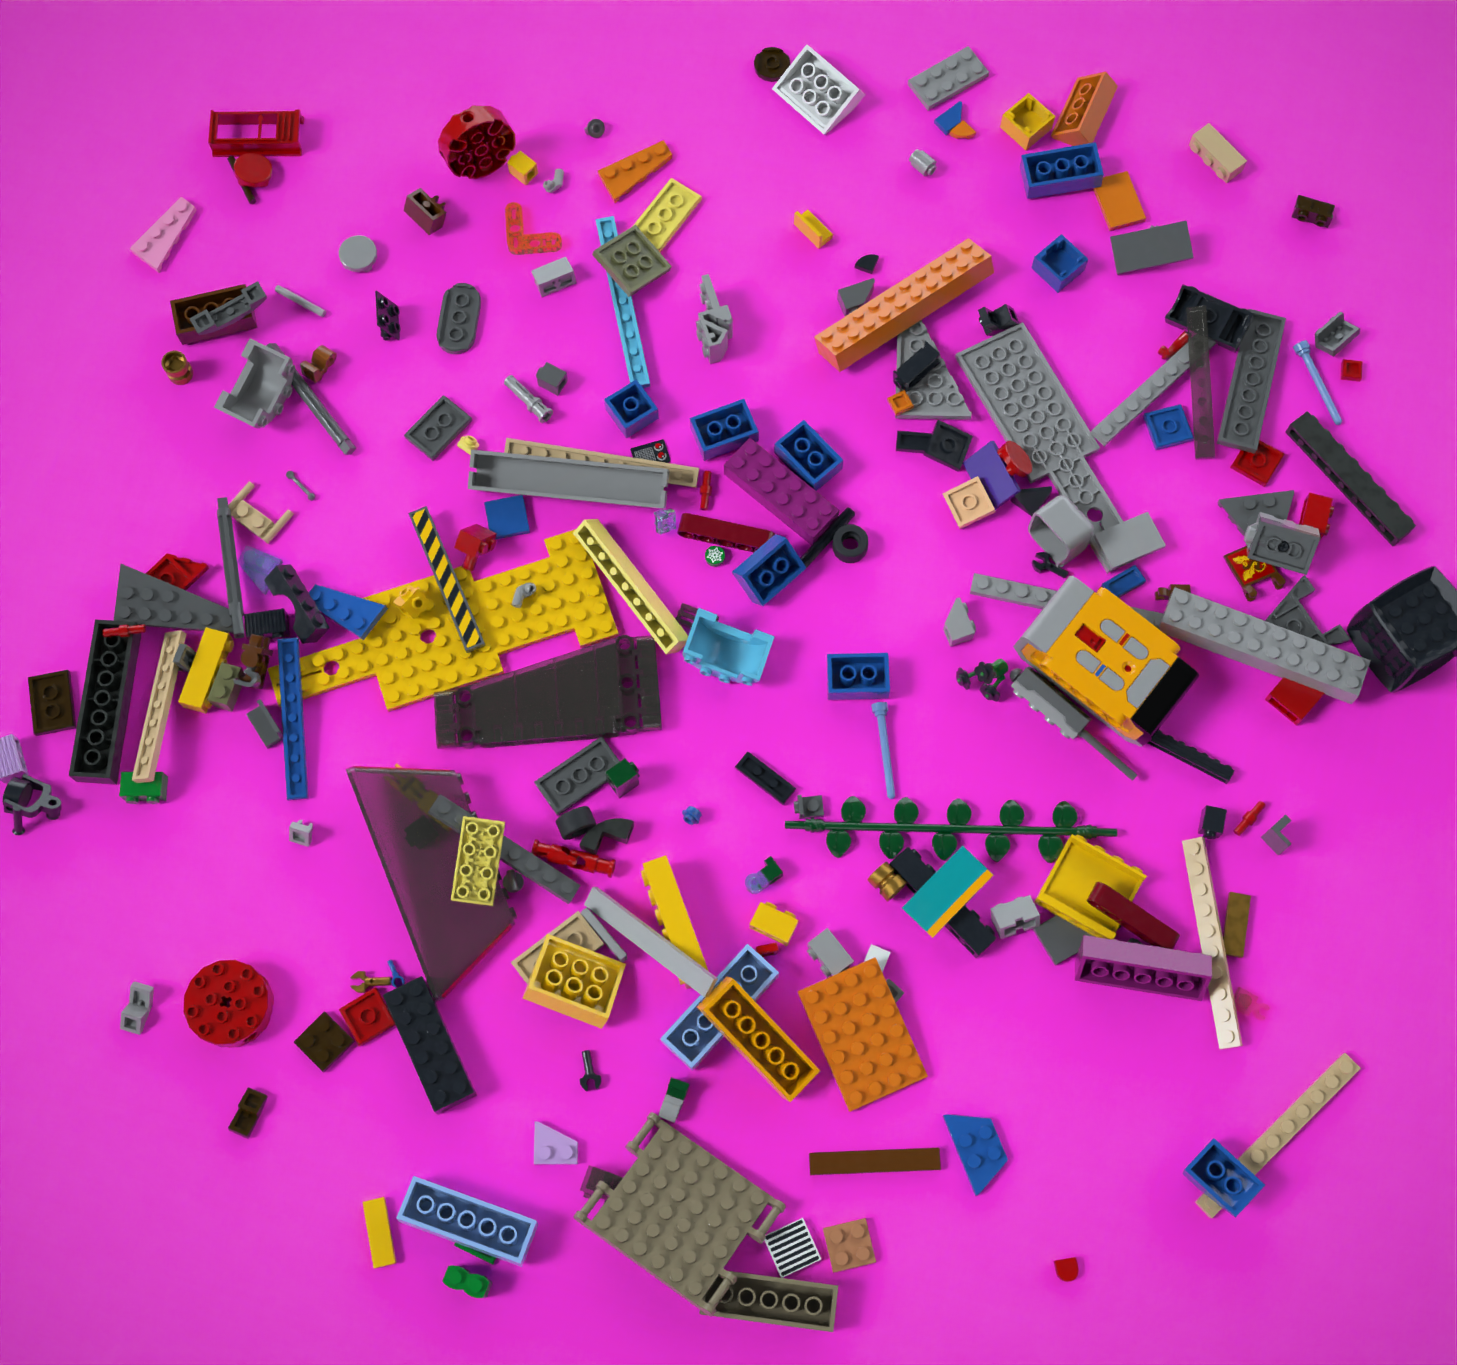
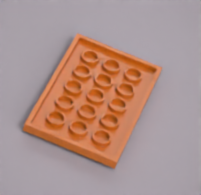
M876 957L797 991L849 1112L928 1077Z

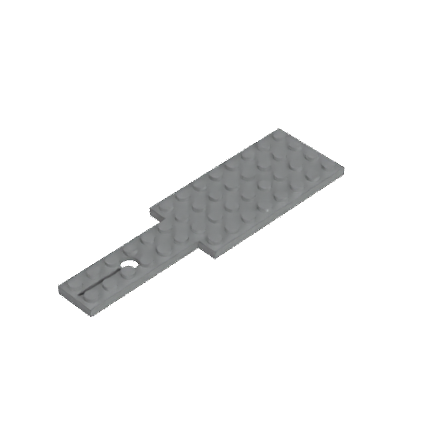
M1022 322L956 353L955 358L1005 442L1013 441L1017 443L1028 455L1032 464V472L1027 475L1030 483L1049 476L1059 495L1068 497L1087 518V512L1090 509L1100 510L1102 519L1097 522L1090 520L1094 526L1093 536L1095 533L1122 523L1123 520L1085 460V457L1098 452L1100 447L1095 438L1090 434V430L1024 323ZM1092 536L1089 544L1106 573L1114 571L1110 569Z

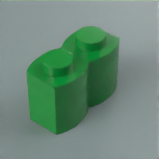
M454 1265L448 1266L443 1278V1283L449 1288L464 1290L465 1293L474 1298H487L493 1283L484 1275L472 1274L466 1268Z

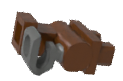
M251 634L249 644L243 643L242 650L245 651L241 654V662L247 667L243 672L246 675L239 676V679H233L235 684L256 689L263 688L269 665V656H272L274 651L269 649L271 638Z

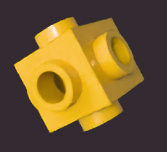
M409 585L400 592L399 597L393 603L405 616L415 619L426 610L430 601L425 597L427 593L422 588H415Z

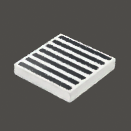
M803 1218L765 1235V1243L781 1278L821 1260Z

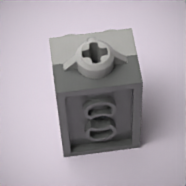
M1259 512L1256 523L1247 527L1244 535V541L1247 545V558L1307 575L1320 540L1318 528L1299 525L1293 521L1278 519Z

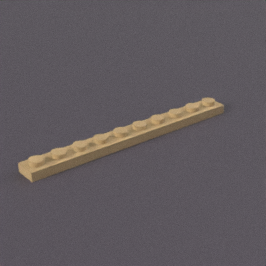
M506 438L504 453L664 468L670 470L668 484L697 488L700 469Z
M1198 837L1184 840L1182 844L1202 954L1212 956V978L1208 989L1219 1049L1242 1047L1205 838Z
M1345 1052L1342 1053L1237 1160L1256 1175L1361 1068ZM1204 1193L1195 1201L1210 1219L1222 1209L1221 1206Z

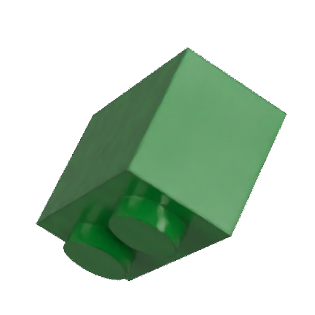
M121 772L119 796L126 803L138 804L139 801H146L150 804H158L159 801H166L168 776L163 772H155L154 781L144 783L132 781L133 772Z

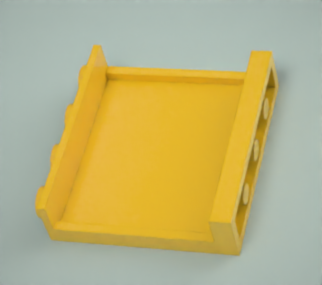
M1072 834L1062 849L1034 903L1092 936L1114 939L1120 924L1091 906L1087 902L1088 896L1095 883L1102 882L1130 901H1133L1141 883L1147 876L1143 874L1140 868L1136 866L1130 867L1120 857L1111 856L1105 853V849L1098 845L1093 846L1087 843L1084 837Z

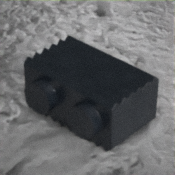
M284 608L244 614L246 638L250 640L251 634L268 637L273 641L290 636L288 614Z

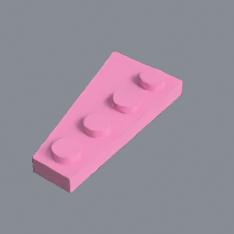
M180 197L129 248L131 252L159 273L162 263L171 254V248L179 241V235L182 230L186 229L196 213L195 206L183 197Z

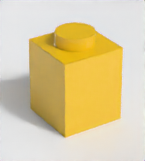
M522 151L512 155L507 162L509 173L525 186L538 174L537 163Z

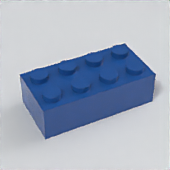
M1096 142L1021 155L1020 170L1027 199L1097 188L1102 185L1104 174Z

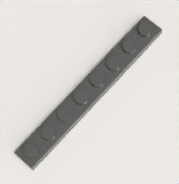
M441 794L428 811V814L461 834L463 816L475 817ZM503 835L500 860L569 904L581 885Z

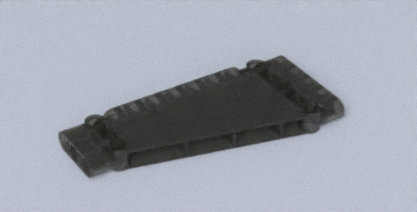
M621 635L466 687H461L458 690L434 692L437 749L456 747L471 749L475 746L494 748L598 739L601 736L603 738L620 736L622 733L634 735L638 732L662 730L655 639L652 635L636 637ZM636 641H637V649L634 648V642H636ZM624 643L630 645L626 650L620 648ZM635 661H638V667H639V669H636V662H635ZM637 680H640V688H637ZM625 682L633 683L630 688L623 687V684ZM463 696H471V698L468 701H461V698ZM638 699H641V707H639ZM641 718L643 720V727H640ZM629 720H633L636 722V724L633 727H627L625 725L626 722ZM466 734L473 735L469 741L463 740Z

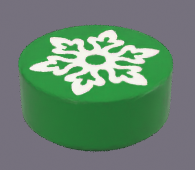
M719 546L709 547L705 552L707 564L713 567L720 566L725 560L724 550Z

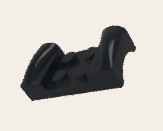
M1184 284L1181 286L1174 305L1165 316L1167 324L1181 330L1187 329L1218 343V346L1235 353L1254 320V315L1251 311L1245 308H1238L1205 294L1193 286H1186Z

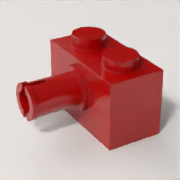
M474 524L460 530L454 548L466 553L464 563L462 564L464 569L473 571L478 556L488 553L495 548L497 533L479 524Z

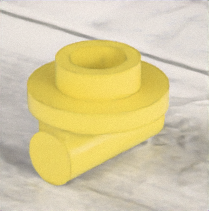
M467 435L461 437L457 446L471 455V449L477 450L479 443L476 438Z

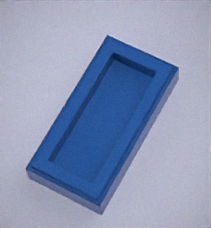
M1133 565L1102 583L1101 587L1106 588L1120 598L1144 584L1146 579L1137 566Z

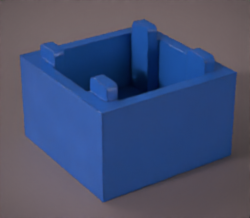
M1061 234L1034 257L1031 268L1059 293L1085 271L1088 258Z

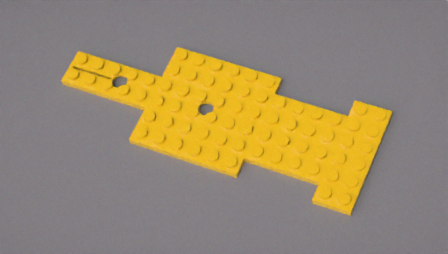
M574 529L544 539L549 557L477 581L473 580L471 571L464 569L462 566L454 568L456 577L486 646L466 653L435 576L432 575L362 598L385 605L388 610L364 640L359 638L300 658L302 697L307 699L377 676L384 702L389 712L504 674L498 655L575 631L581 648L617 637L619 633L593 559L573 534L576 530ZM528 582L534 583L536 585L534 594L523 599L521 608L513 607L511 604L516 588ZM409 585L415 588H422L427 593L425 597L430 601L426 610L415 619L405 616L393 603L399 597L400 592ZM425 630H433L436 633L432 643L427 644L421 641V634ZM330 661H335L339 664V669L334 675H328L324 672V666ZM279 665L267 669L277 703L281 707Z

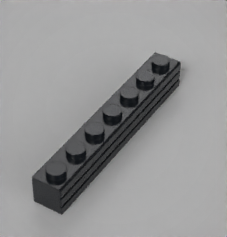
M1155 729L1153 733H1150L1151 736L1145 742L1225 784L1230 781L1235 771L1231 766L1223 765L1219 760L1210 758L1206 753H1200L1196 748L1188 747L1184 742L1174 740L1172 736L1163 734L1159 729Z

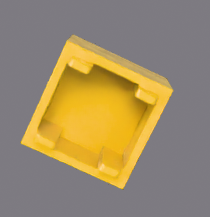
M1028 93L1002 115L1000 128L1022 148L1028 150L1052 129L1055 115Z

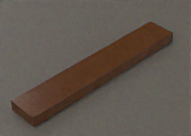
M938 1147L809 1153L810 1176L941 1170L940 1149Z

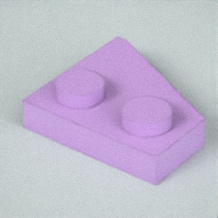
M535 1121L534 1165H578V1142Z

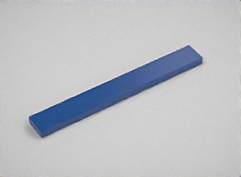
M299 638L277 639L286 795L288 801L309 799Z

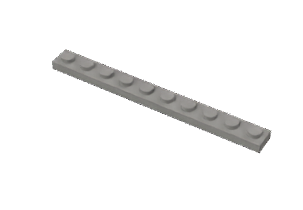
M1196 334L1092 429L1090 434L1103 446H1106L1217 342Z
M977 573L973 575L970 594L1037 609H1043L1057 592L1056 590ZM1131 607L1155 627H1159L1163 613Z

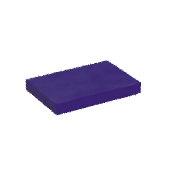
M990 441L965 460L963 465L971 479L979 477L996 510L1018 494L1021 489L1014 476L1007 472V464L998 455L997 450L999 448L995 441Z

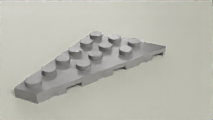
M921 320L897 335L896 372L920 348L925 347V340L938 351L934 341L927 332L925 324ZM941 356L937 358L940 363L906 392L914 408L899 416L895 415V418L971 420L972 413L969 411L965 399L960 394L959 388L946 368V364ZM896 386V394L903 391L902 388L899 389Z

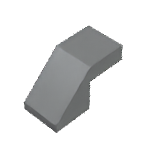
M136 981L131 984L129 1003L121 1012L120 1029L138 1035L142 1033L153 1004L154 987Z

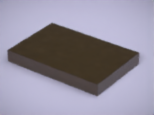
M62 670L28 677L33 734L39 736L76 729L70 671Z

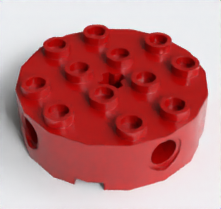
M473 105L459 114H454L442 129L438 139L439 153L455 176L468 177L469 179H478L490 175L502 167L507 161L506 157L510 151L514 150L516 145L513 129L502 112L492 106Z
M219 960L203 967L191 979L184 994L183 1012L189 1028L200 1039L219 1047H240L254 1041L267 1028L271 1019L274 995L268 980L251 965L237 960ZM230 1000L229 1003H230L231 1006H230V1007H226L227 1001Z

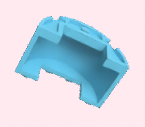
M698 608L682 653L684 661L698 668L702 675H713L724 683L732 681L752 686L753 683L759 682L775 636L756 629L752 634L717 622V614Z

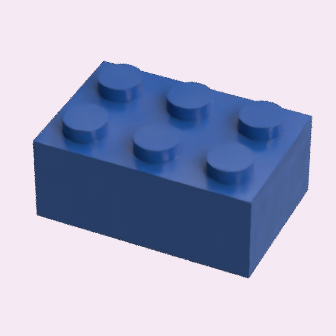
M745 399L690 418V429L704 461L739 449L749 438L755 442L759 441V431Z
M802 420L774 444V453L815 491L820 489L843 469L844 460L805 420Z
M775 534L735 568L732 574L750 600L755 604L764 606L806 569V566L788 539Z
M888 653L827 654L828 700L889 698Z

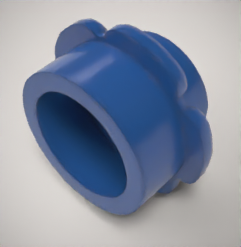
M688 806L686 810L682 811L683 820L690 825L699 823L702 814L697 808Z

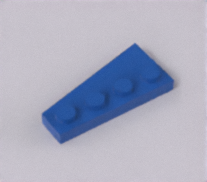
M316 584L309 591L311 598L315 601L322 614L362 640L367 637L388 610L385 605Z

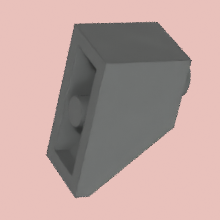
M874 278L838 290L837 300L844 316H847L869 301L874 291Z

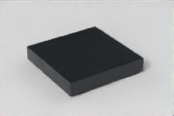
M937 420L923 455L958 472L961 469L973 436Z

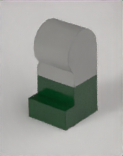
M671 1077L659 1117L674 1123L676 1122L690 1087L688 1083Z

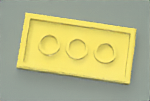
M670 178L634 225L661 252L700 203L702 196Z

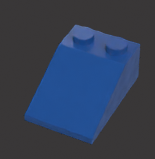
M1214 1138L1182 1173L1200 1191L1235 1218L1265 1186L1262 1181Z

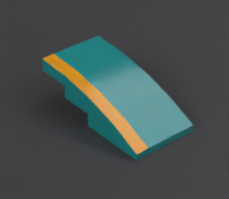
M962 846L916 892L902 909L933 938L994 874Z

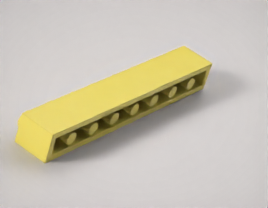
M598 519L584 520L573 532L575 537L665 654L679 652L686 644L688 639L687 633Z

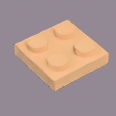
M978 476L942 493L959 529L996 512Z

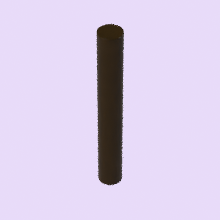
M229 156L227 160L234 172L236 159L234 156ZM241 186L249 204H254L256 199L250 187Z

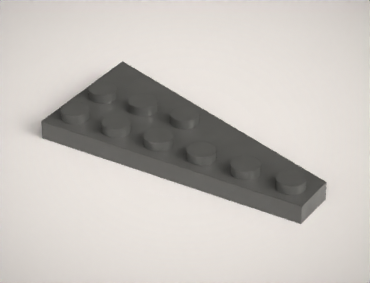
M120 564L114 612L115 621L136 622L138 625L145 624V626L196 631H204L207 627L234 634L232 618L229 615L228 608L124 564Z

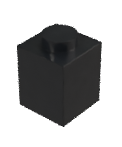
M1206 805L1201 812L1198 834H1203V837L1207 839L1219 838L1223 834L1227 810Z

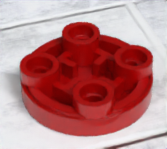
M246 153L236 159L234 175L238 180V184L243 187H266L272 177V165L261 154Z
M1007 441L997 450L998 455L1007 464L1006 470L1011 476L1016 474L1020 477H1026L1032 472V464L1028 455L1017 443Z

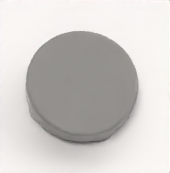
M362 235L351 236L341 244L339 258L345 269L353 272H369L376 262L377 249L374 242L368 237Z

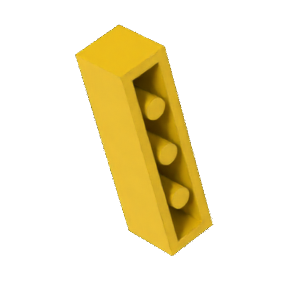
M205 628L178 701L183 708L207 713L208 708L212 707V704L207 700L221 663H227L228 653L233 650L234 646L233 638L229 633Z

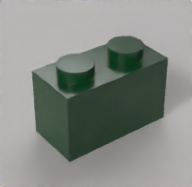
M626 758L605 772L608 784L619 798L639 785V770L632 761L629 763Z

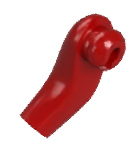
M1184 331L1169 348L1162 346L1158 350V354L1162 356L1161 359L1167 360L1171 358L1191 339L1192 335Z

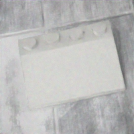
M807 44L772 88L824 135L853 111L866 95Z

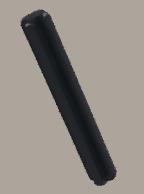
M847 507L800 557L806 568L833 540L835 532L840 527L847 525L855 516V512L851 508Z

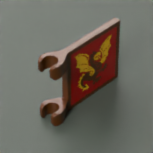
M1247 546L1223 556L1249 602L1255 600L1257 596V591L1252 585L1271 578L1275 589L1278 590L1283 588L1286 583L1284 577L1278 573L1274 565L1247 558Z

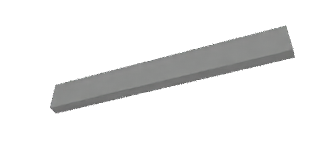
M592 887L584 903L587 908L703 997H709L718 980L717 977L601 889Z

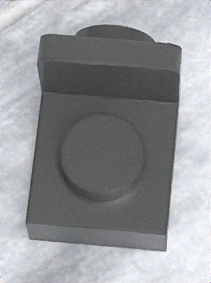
M179 644L172 661L179 666L178 671H190L196 652L186 644Z
M797 795V801H794L795 814L799 813V819L824 817L822 795L808 797Z

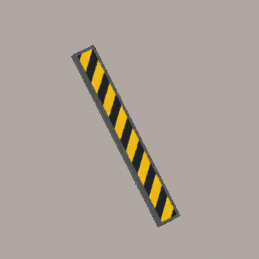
M427 506L408 513L466 653L486 646Z

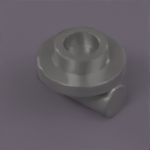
M595 118L588 122L584 131L587 135L598 138L603 135L605 125L600 119Z
M514 869L506 871L507 874L503 878L504 888L511 893L520 891L524 885L522 875L515 872Z

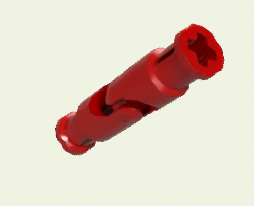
M535 839L531 851L536 857L548 859V862L565 864L590 873L606 874L609 878H612L616 865L615 859H612V861L599 858V855L574 849L570 850L557 844L548 845L539 842L537 839ZM580 856L585 860V864H577Z

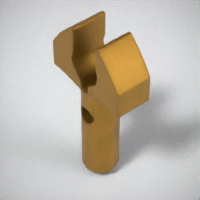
M357 971L350 977L352 980L362 979L364 981L359 986H350L357 993H366V989L369 986L391 985L390 977L368 978L365 971Z

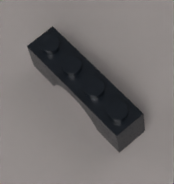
M291 564L276 565L264 579L273 596L285 595L291 600L295 609L293 629L302 644L318 642L330 628L293 566Z

